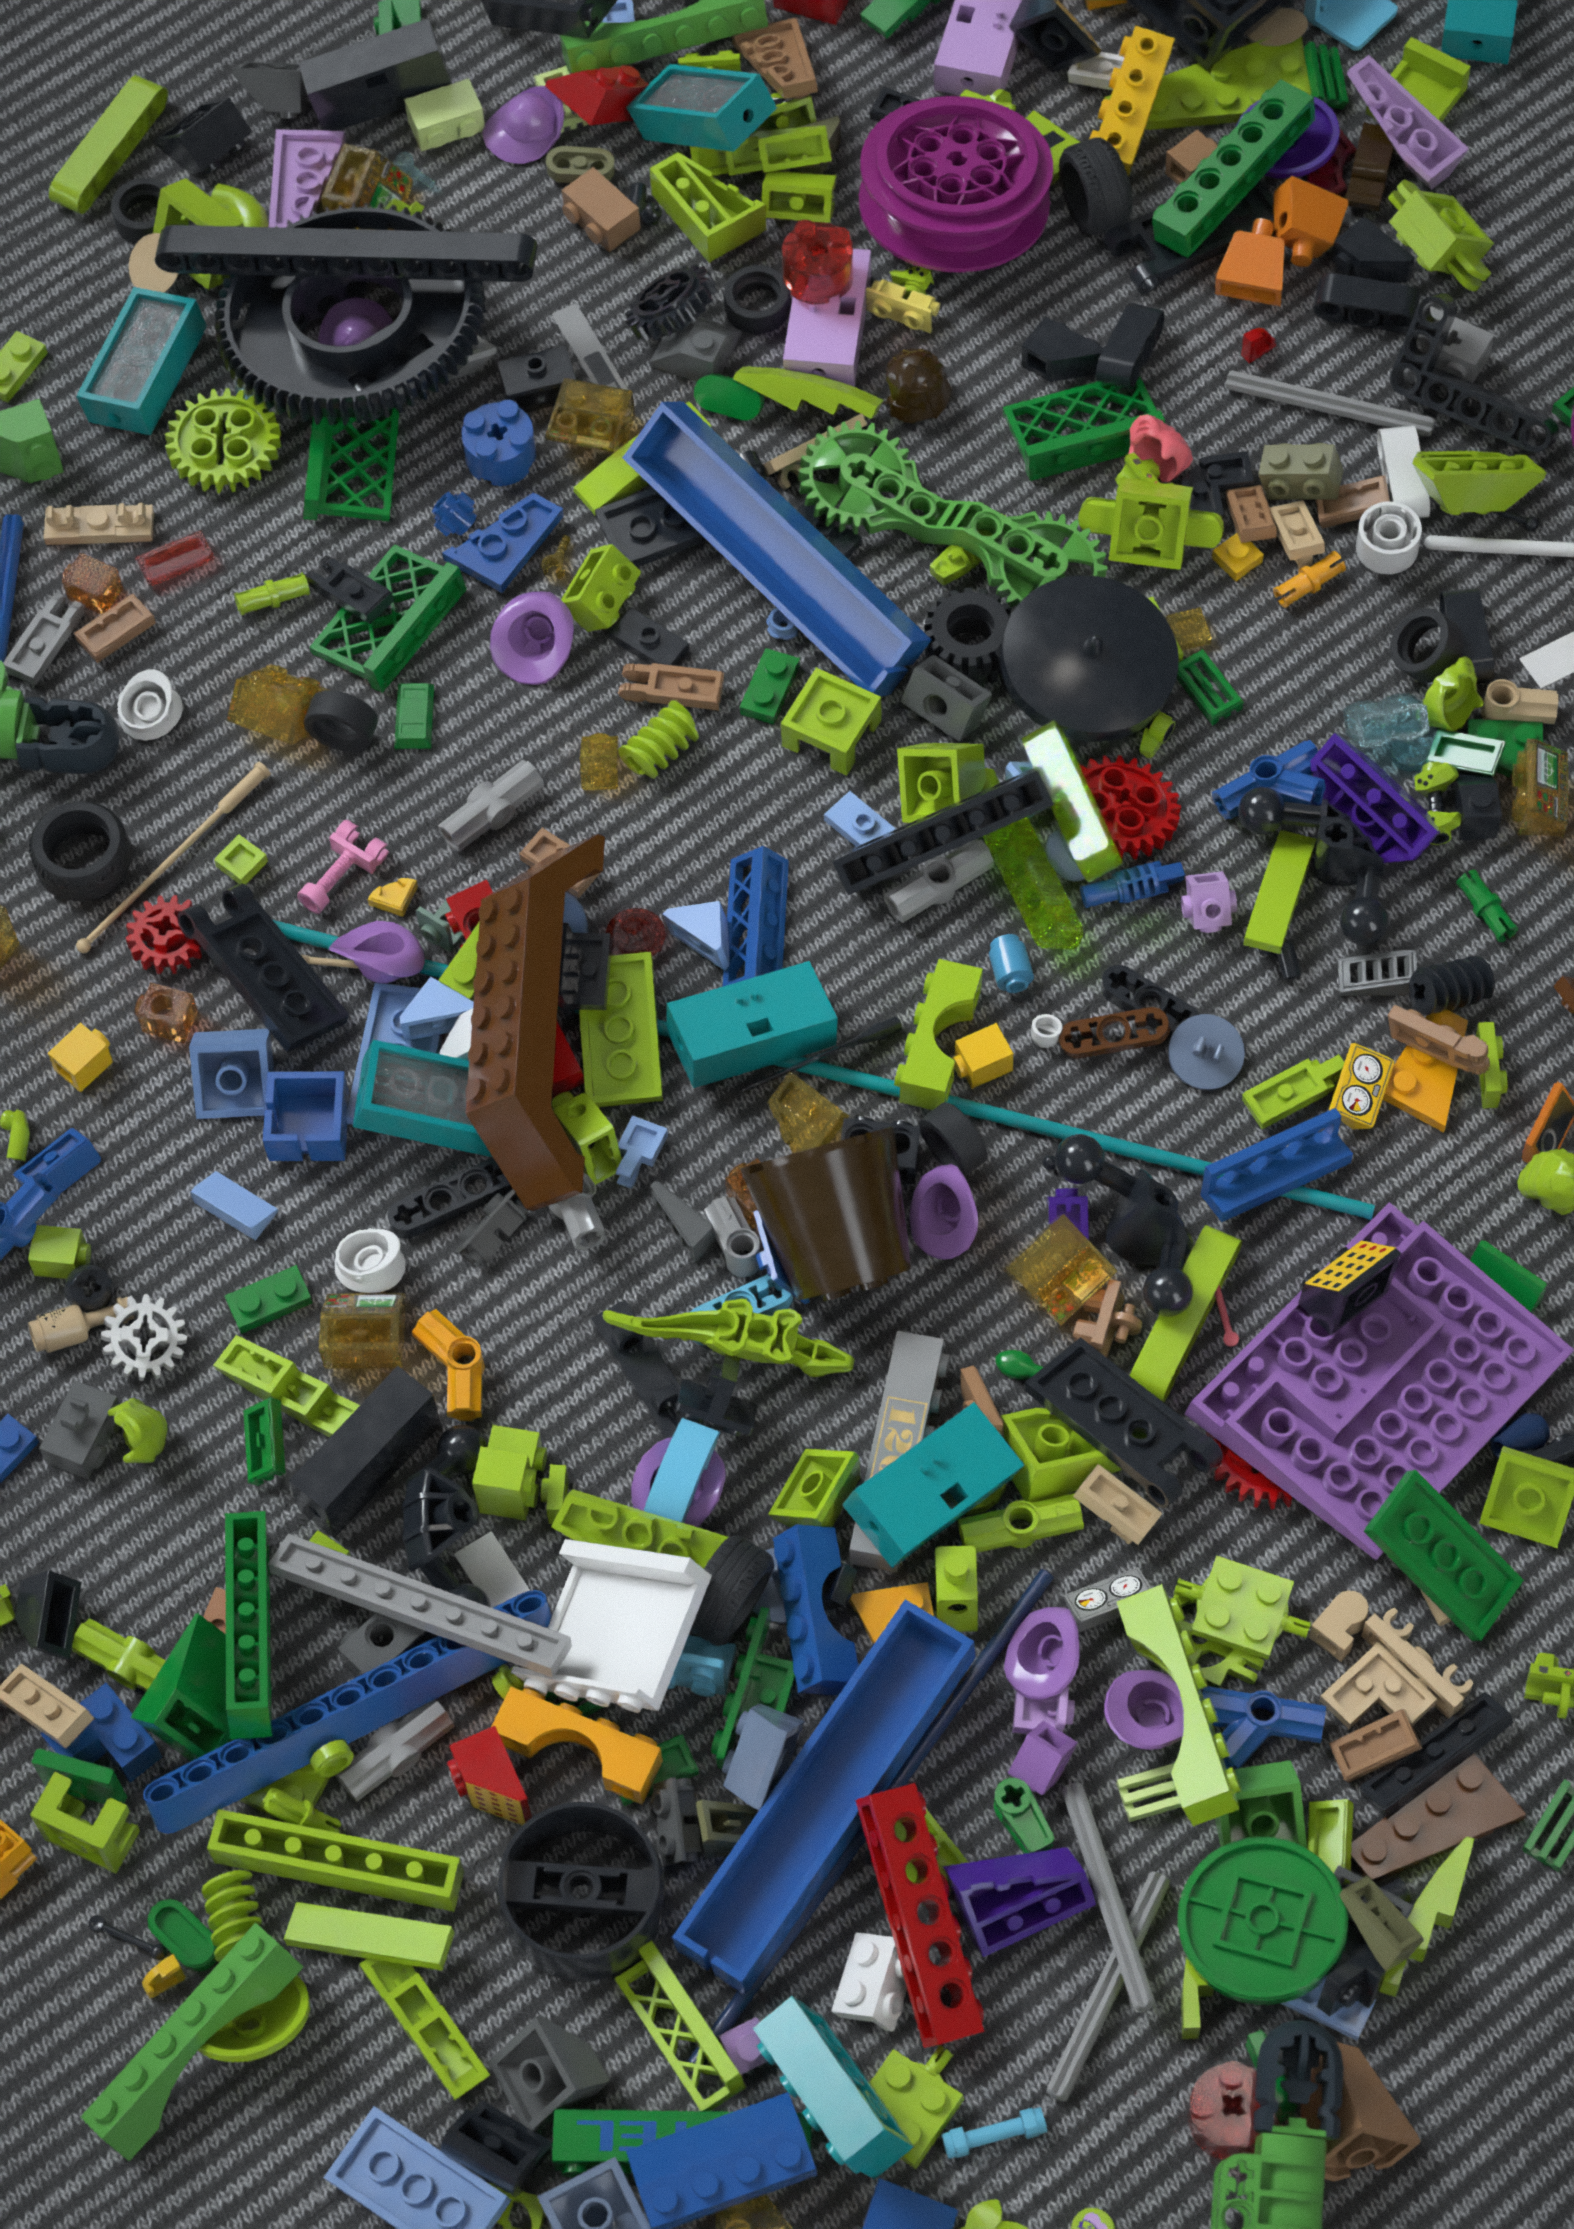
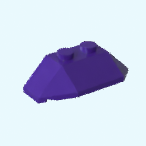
M1334 733L1310 760L1313 776L1325 780L1326 789L1323 799L1328 800L1330 804L1342 813H1347L1351 817V821L1360 828L1364 835L1371 838L1373 847L1378 855L1384 859V863L1416 860L1440 833L1428 812L1376 762L1337 733Z

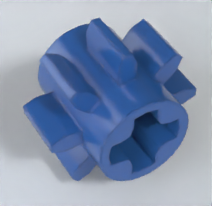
M463 491L459 495H453L450 492L445 493L432 509V513L436 515L434 526L446 537L450 532L452 534L456 533L459 536L463 535L476 520L477 515L472 512L474 510L472 506L475 502Z

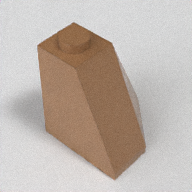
M1337 2042L1342 2052L1344 2067L1342 2107L1335 2112L1341 2120L1340 2138L1326 2140L1325 2179L1333 2182L1351 2177L1349 2169L1364 2167L1372 2163L1375 2170L1393 2166L1421 2143L1418 2134L1360 2049ZM1320 2055L1319 2067L1311 2069V2082L1316 2083V2074L1323 2070L1322 2055ZM1318 2084V2089L1310 2094L1309 2103L1301 2104V2119H1306V2126L1315 2130H1320L1321 2122L1317 2118V2108L1322 2104V2085Z

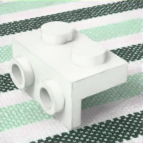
M864 1933L855 1934L831 2012L840 2018L874 2022L885 2031L895 2030L898 2017L903 2010V2000L907 1986L893 1937Z

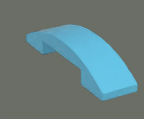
M685 1418L681 1419L659 1467L644 1511L678 1522H685L703 1470L708 1468L720 1431Z

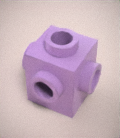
M1223 871L1186 876L1187 895L1181 896L1183 918H1189L1194 929H1200L1201 932L1205 933L1217 932L1222 930V926L1232 925L1231 913L1237 912V899L1235 890H1229V881Z

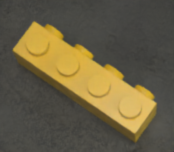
M1135 26L1132 37L1126 35L1124 37L1119 56L1124 57L1121 69L1117 67L1113 69L1108 85L1109 88H1113L1110 100L1103 99L1097 117L1103 120L1100 130H1093L1090 139L1101 137L1114 146L1123 162L1127 176L1130 175L1175 40V38Z

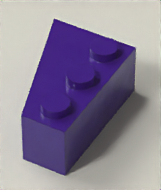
M1067 1847L943 1866L965 1931L982 1957L1096 1905L1086 1872Z

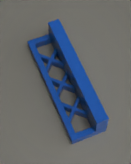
M765 846L731 859L727 910L730 966L723 971V986L783 969L789 860ZM752 864L751 872L743 882V868ZM750 895L749 904L741 915V905L747 896ZM748 928L747 937L739 948V938L745 929ZM745 961V976L736 979L737 971Z
M1336 1108L1331 1109L1205 1166L1201 1197L1219 1220L1224 1222L1350 1164L1353 1153L1338 1136L1342 1115Z

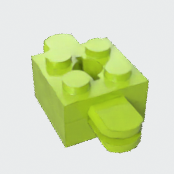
M1402 180L1397 186L1398 191H1393L1388 197L1398 210L1389 221L1397 231L1396 237L1405 246L1412 248L1418 255L1416 258L1417 262L1427 271L1453 274L1463 287L1474 292L1477 291L1482 285L1481 281H1486L1491 275V272L1482 263L1481 259L1494 243L1453 196L1421 191L1412 182Z
M1120 478L1116 500L1089 497L1082 503L1078 515L1079 525L1082 530L1090 528V533L1111 536L1109 561L1181 570L1185 545L1209 549L1214 548L1221 541L1224 530L1223 520L1219 514L1190 509L1193 487Z

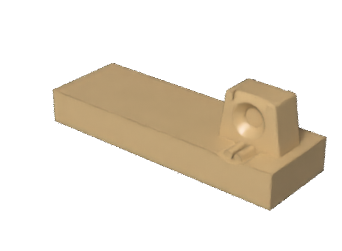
M22 1663L0 1685V1702L65 1749L95 1719L85 1707Z

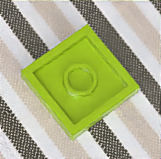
M1503 1446L1479 1524L1557 1548L1574 1497V1468Z

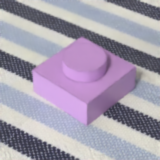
M756 2017L718 2036L725 2052L740 2075L768 2062L757 2048V2044L761 2040L752 2029L759 2023Z

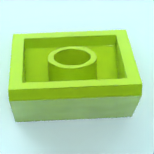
M805 1449L768 1515L790 1528L795 1525L833 1527L843 1509L842 1504L850 1496L860 1479V1456L851 1451Z

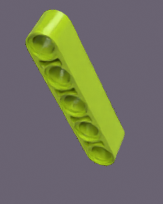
M132 76L54 177L49 188V199L79 214L86 213L164 110L168 100L167 88L140 76Z
M1205 1225L1183 1267V1271L1189 1276L1193 1284L1194 1294L1191 1304L1179 1315L1172 1317L1159 1315L1130 1373V1377L1163 1403L1170 1394L1216 1301L1215 1292L1218 1285L1222 1289L1242 1246V1240L1208 1225Z

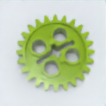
M226 388L223 396H218L215 389H211V398L206 399L199 393L197 394L199 403L194 404L186 400L187 411H175L177 421L168 422L170 432L165 433L167 442L165 448L172 469H177L180 479L188 477L190 486H194L200 481L202 490L206 491L212 484L215 485L217 493H221L224 485H229L230 490L235 492L236 483L241 482L248 488V478L252 476L260 481L262 479L260 469L271 471L270 460H278L279 458L277 449L282 446L280 440L281 432L275 413L265 409L264 402L261 404L255 403L253 395L246 400L244 390H240L236 396H231L230 389ZM227 416V419L225 421L227 434H225L223 438V417ZM223 445L224 462L222 465H219L221 460L219 447Z

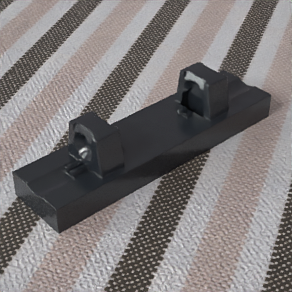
M625 1299L608 1309L609 1311L636 1317ZM603 1312L592 1317L593 1327L664 1439L673 1437L681 1419L685 1418L682 1416V1412L675 1409L680 1385L651 1339L645 1335L607 1323L603 1319ZM638 1338L639 1343L623 1351L625 1345Z

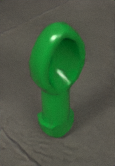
M1006 1350L998 1353L995 1357V1363L1002 1374L1017 1381L1030 1379L1043 1368V1366L1035 1364L1028 1354L1019 1350Z

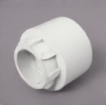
M1381 502L1368 508L1361 516L1358 527L1356 552L1359 560L1368 569L1381 574L1391 575L1408 569L1415 562L1418 555L1422 533L1419 517L1411 508L1397 502Z

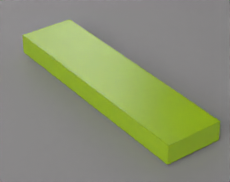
M296 1902L284 1941L287 1946L443 1971L455 1932L452 1926Z

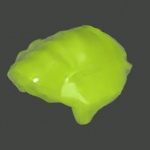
M1463 656L1455 664L1446 668L1441 675L1434 679L1431 687L1426 692L1422 703L1421 717L1425 719L1427 726H1435L1438 729L1452 732L1464 726L1475 708L1483 706L1484 701L1477 692L1475 669L1468 657Z
M1562 1148L1534 1155L1532 1160L1520 1172L1517 1180L1520 1193L1526 1198L1540 1200L1543 1207L1552 1209L1561 1215L1574 1211V1154Z
M134 1397L109 1409L108 1415L114 1416L115 1424L124 1429L123 1437L125 1444L132 1450L123 1456V1461L125 1463L154 1462L156 1456L164 1449L168 1429L167 1422L161 1412L145 1405L141 1400Z

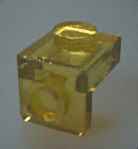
M604 733L582 736L580 773L581 788L583 790L618 788L619 736H609Z

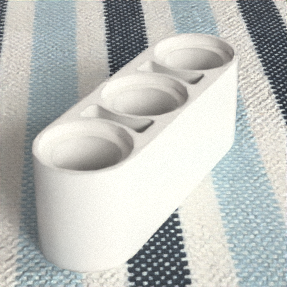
M1416 427L1378 429V455L1382 475H1385L1387 479L1391 502L1408 506L1419 518L1429 517L1430 498L1412 464L1416 453L1420 451Z

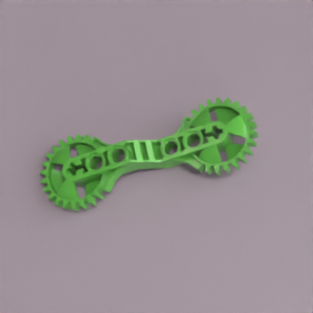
M844 421L841 423L840 432L828 426L827 438L819 433L816 434L815 445L808 443L806 456L801 457L800 467L802 469H799L798 480L802 481L799 490L800 494H808L805 506L816 505L814 510L815 518L823 514L827 515L826 526L831 525L836 520L839 522L840 532L848 524L852 525L854 534L858 533L860 525H864L868 534L889 529H899L922 543L963 547L983 561L987 571L989 586H998L996 595L1001 598L1007 597L1006 603L1010 608L1017 607L1033 589L1035 590L1050 581L1064 578L1068 562L1091 566V576L1105 577L1108 566L1102 565L1106 556L1105 552H1096L1100 540L1088 541L1091 529L1088 528L1079 532L1077 530L1079 520L1076 519L1070 525L1065 524L1066 516L1062 514L1058 521H1053L1050 511H1047L1044 520H1040L1035 511L1020 516L1007 517L981 502L944 500L922 487L917 476L915 461L906 460L909 452L908 448L897 450L900 438L896 437L888 441L886 439L888 429L886 428L880 434L874 433V423H871L867 430H862L860 421H856L854 429L849 430ZM877 446L878 448L875 450L873 455L869 457L874 447ZM840 468L838 484L823 483L813 479V471ZM890 492L895 497L885 498L880 493ZM844 497V499H843L841 505L839 506L838 509H836V506L839 504V502L841 501V499ZM919 509L925 512L926 515L917 516L911 511ZM978 530H988L992 533V536H983L978 533ZM1065 537H1068L1069 540L1067 541L1063 549H1061L1060 546L1063 540L1065 539ZM1016 547L1024 553L1017 555L1012 553L1009 548Z

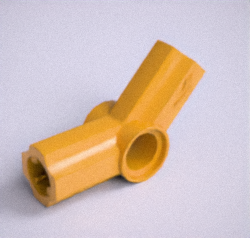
M437 1309L426 1312L418 1320L415 1328L412 1330V1335L448 1368V1418L457 1419L458 1421H473L478 1417H482V1375L485 1366L479 1343L472 1337L465 1336ZM462 1356L474 1357L473 1361L468 1364L457 1363V1360Z

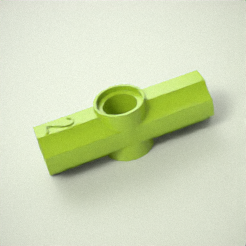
M1075 1493L1033 1503L1025 1500H1016L1002 1510L958 1519L962 1546H976V1553L1006 1546L1026 1548L1038 1539L1084 1529L1079 1501L1073 1497ZM1017 1519H1024L1031 1525L1026 1529L1019 1530L1014 1528L1011 1523Z
M90 1618L80 1625L74 1634L72 1642L73 1652L104 1668L111 1678L132 1690H136L138 1687L146 1692L166 1661L159 1657L157 1652L143 1641L133 1636L124 1638Z

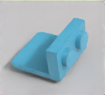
M1306 0L1304 15L1310 23L1350 49L1358 51L1397 15L1398 8L1390 0Z

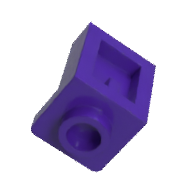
M1079 1188L1055 1189V1196H1047L1049 1244L1089 1243L1088 1196H1079Z

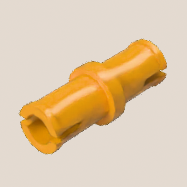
M1332 551L1310 567L1307 565L1301 567L1297 575L1273 589L1275 598L1284 595L1288 591L1290 592L1278 600V603L1283 608H1287L1309 592L1312 594L1318 592L1322 584L1346 571L1344 561L1330 568V565L1341 559V556L1336 551Z

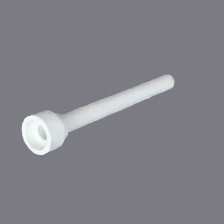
M1434 535L1428 536L1424 541L1425 547L1429 550L1574 557V543Z

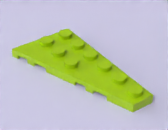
M1302 37L1279 46L1260 45L1259 43L1268 39L1265 38L1230 51L1222 59L1214 63L1209 70L1205 69L1200 63L1164 75L1145 130L1238 122L1242 114L1252 104L1260 100L1266 90H1271L1280 79L1311 95ZM1111 95L1104 98L1110 100Z

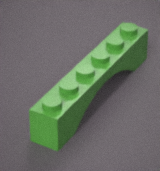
M701 0L680 11L657 18L633 22H601L589 39L559 35L564 61L570 74L601 67H619L767 27L768 21L764 0Z
M255 1923L83 2113L81 2118L101 2139L130 2161L159 2129L163 2109L170 2092L184 2067L199 2048L220 2028L238 2015L257 2005L275 1999L304 1966Z

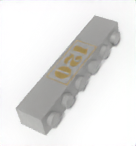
M897 1331L864 1482L935 1431V1426H930L929 1422L931 1413L938 1414L941 1405L942 1390L937 1389L939 1377L946 1378L950 1361V1354L944 1353V1339ZM855 1522L849 1549L850 1564L898 1572L899 1564L891 1568Z

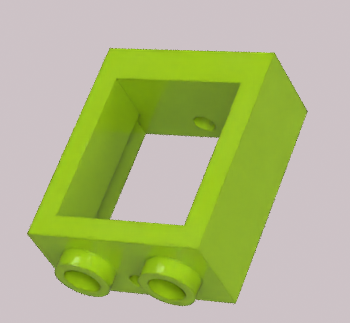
M184 178L160 189L153 233H161V230L169 225H188L189 219L197 226L243 227L244 223L195 184ZM189 274L208 290L223 284L224 279L230 278V275Z

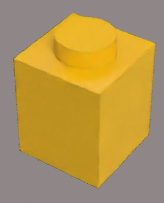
M81 1022L48 1052L54 1071L80 1093L113 1063L108 1049L110 1046L108 1039L97 1029L91 1032Z
M997 1023L956 1040L955 1056L952 1059L955 1060L954 1069L960 1078L966 1077L973 1089L1013 1071L1014 1053Z

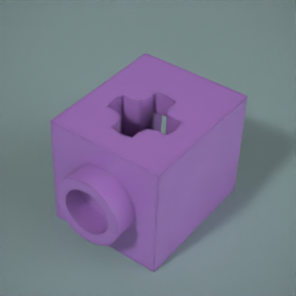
M1043 1720L1027 1734L1008 1773L1015 1778L1025 1781L1031 1791L1043 1795L1058 1782L1078 1742Z

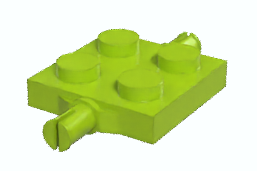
M1217 1555L1211 1573L1202 1586L1179 1578L1174 1590V1595L1197 1601V1614L1191 1629L1192 1635L1269 1660L1274 1642L1282 1634V1631L1306 1639L1311 1622L1288 1615V1600L1294 1581Z
M938 2045L926 2065L913 2062L893 2049L869 2082L913 2144L914 2148L900 2159L917 2169L964 2101L963 2094L946 2084L939 2075L953 2057V2054L947 2049L944 2050V2047Z

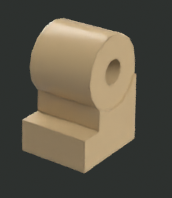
M1348 1590L1341 1592L1312 1624L1309 1638L1342 1662L1352 1650L1354 1638L1350 1635L1357 1634L1364 1627L1369 1607L1367 1600L1356 1591Z

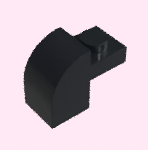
M1352 1921L1348 1922V1935L1342 1956L1331 1974L1327 1976L1316 2006L1329 2017L1344 2006L1346 2008L1351 2007L1356 2001L1369 2008L1376 1998L1385 1970L1375 1958L1357 1925Z

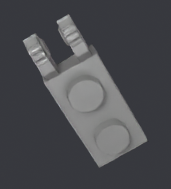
M56 592L49 599L43 610L40 609L3 662L7 673L36 686L72 633L73 628L77 627L84 616L85 605L75 600L64 616L60 618V612L63 611L66 604V597Z

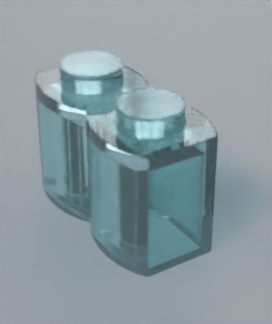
M1399 693L1390 695L1379 703L1368 700L1359 701L1343 709L1346 735L1362 747L1381 746L1393 738L1412 740L1430 731L1427 706L1411 694Z

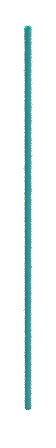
M273 920L290 940L329 950L331 944L339 938L338 936ZM425 959L420 973L440 978L449 965ZM657 1019L658 1034L670 1038L667 1033V1021ZM800 1056L773 1065L788 1068L808 1058ZM816 1061L795 1070L900 1098V1087L894 1086L895 1080L821 1061ZM949 1095L947 1103L954 1105L963 1114L1061 1140L1076 1134L1088 1135L1101 1145L1103 1151L1204 1176L1205 1166L1212 1164L1208 1161ZM1304 1186L1281 1195V1197L1369 1220H1372L1375 1210L1374 1204Z

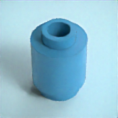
M1006 934L995 938L990 943L989 958L998 988L1009 993H1018L1025 990L1034 979L1025 944L1014 934Z

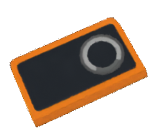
M1558 1081L1554 1083L1525 1142L1521 1158L1526 1163H1529L1534 1155L1554 1149L1559 1150L1574 1120V1101L1564 1085Z

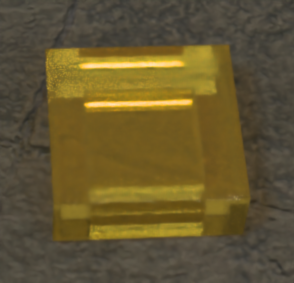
M1201 607L1166 615V619L1182 651L1211 644V634Z

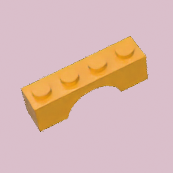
M510 1687L492 1726H496L506 1749L532 1758L538 1751L550 1744L573 1742L590 1749L602 1764V1778L605 1790L643 1805L663 1762L661 1748L657 1747L656 1741L643 1734L637 1733L633 1737L620 1732L619 1726L603 1718H598L597 1721L582 1716L583 1713L578 1708L570 1704L560 1703V1706L547 1702L541 1693L533 1689L523 1688L521 1691Z

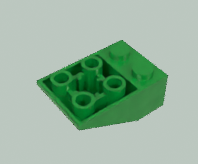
M198 1613L192 1618L130 1717L189 1761L200 1758L227 1744L230 1740L226 1712V1634Z

